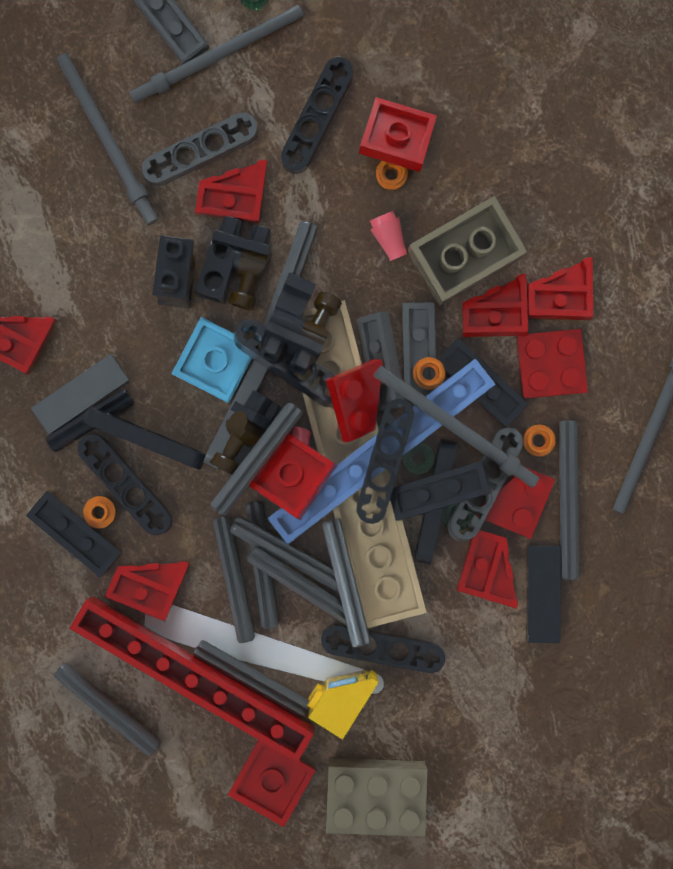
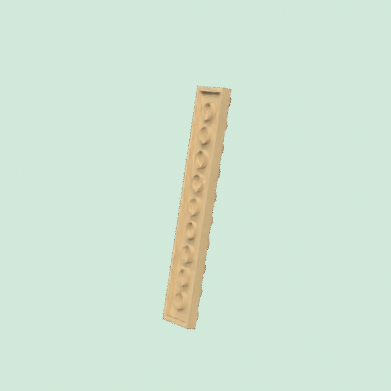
M345 300L341 301L342 305L338 314L329 317L326 326L328 338L317 360V363L335 375L362 364ZM316 308L305 310L302 317L312 321L317 312ZM310 369L305 375L298 374V378L301 380L311 378ZM317 375L316 380L311 385L314 389L321 379L320 376ZM325 388L324 395L327 397L330 396L328 388ZM303 393L317 451L336 465L377 435L379 428L376 421L375 431L352 442H343L334 408L324 407ZM385 469L371 481L378 487L385 486L390 480V474ZM367 487L365 494H372L369 504L363 503L362 509L366 511L367 518H372L373 514H379L381 508L376 506L378 496L385 499L386 492H377ZM360 488L334 508L333 512L335 519H340L342 522L367 627L371 628L427 613L403 520L396 521L391 501H389L386 514L381 521L375 524L363 522L358 517L356 511Z

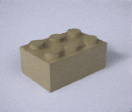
M495 196L410 244L407 251L439 306L519 261L527 254L526 248Z
M329 758L326 833L425 837L427 767L425 761Z

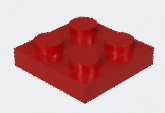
M376 97L358 154L421 172L437 115Z
M581 329L516 336L523 399L588 393Z
M288 433L249 484V487L298 520H301L337 465Z
M257 740L231 786L228 796L284 827L312 779L316 767L301 758L296 763Z

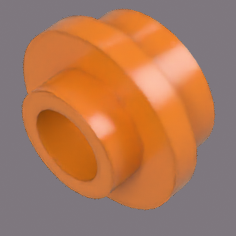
M381 161L376 169L377 182L387 190L401 188L408 177L407 168ZM388 170H395L398 176L396 179L390 180L386 177V172Z
M423 358L413 368V379L420 388L433 390L443 383L445 368L436 358ZM425 368L434 370L435 376L433 379L427 380L423 377V370Z
M545 425L531 426L523 436L524 448L533 456H545L555 446V435ZM537 434L544 438V443L540 447L535 446L533 443V438Z
M96 496L85 504L83 516L90 526L105 528L114 521L116 508L109 498ZM97 506L102 507L105 512L101 519L94 515V509Z

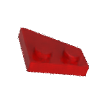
M262 159L257 161V164L242 169L235 168L226 171L221 176H212L200 180L195 208L196 215L223 219L225 216L240 221L260 223L268 165L267 160Z
M587 257L581 263L567 269L563 268L554 272L552 276L541 278L528 284V319L591 320L593 318V257Z
M526 274L516 276L515 280L501 287L497 285L487 290L482 296H475L462 303L463 337L527 336Z
M0 316V361L29 375L58 320L52 317Z
M382 359L370 360L326 379L343 442H352L376 429L381 381L373 375L378 367L383 365Z
M527 468L539 477L537 484L531 488L513 476L510 481L501 487L485 520L531 539L555 479Z
M479 530L477 535L470 540L457 583V591L517 609L518 601L513 585L514 578L512 566L509 562L507 538Z
M184 561L169 564L118 566L104 597L166 622L190 564Z

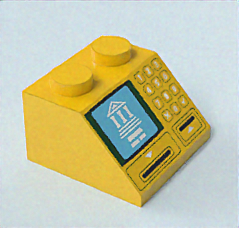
M367 669L327 678L323 685L317 683L307 699L309 700L307 706L310 707L308 718L343 740L379 683L377 672L373 669Z

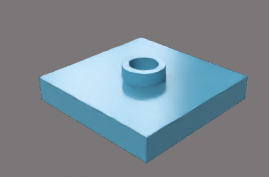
M200 317L171 374L230 404L252 358L236 347L234 333Z

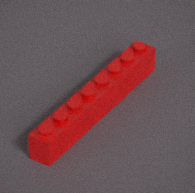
M94 596L85 600L69 629L296 763H298L314 735V725L197 659L190 652Z

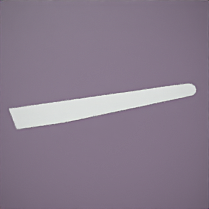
M172 605L166 622L145 614L144 626L166 639L196 648L201 640H205L238 660L324 682L327 678L364 670L254 633L255 638L253 641L239 643L234 625ZM378 674L379 683L372 694L379 693L384 687L383 678Z

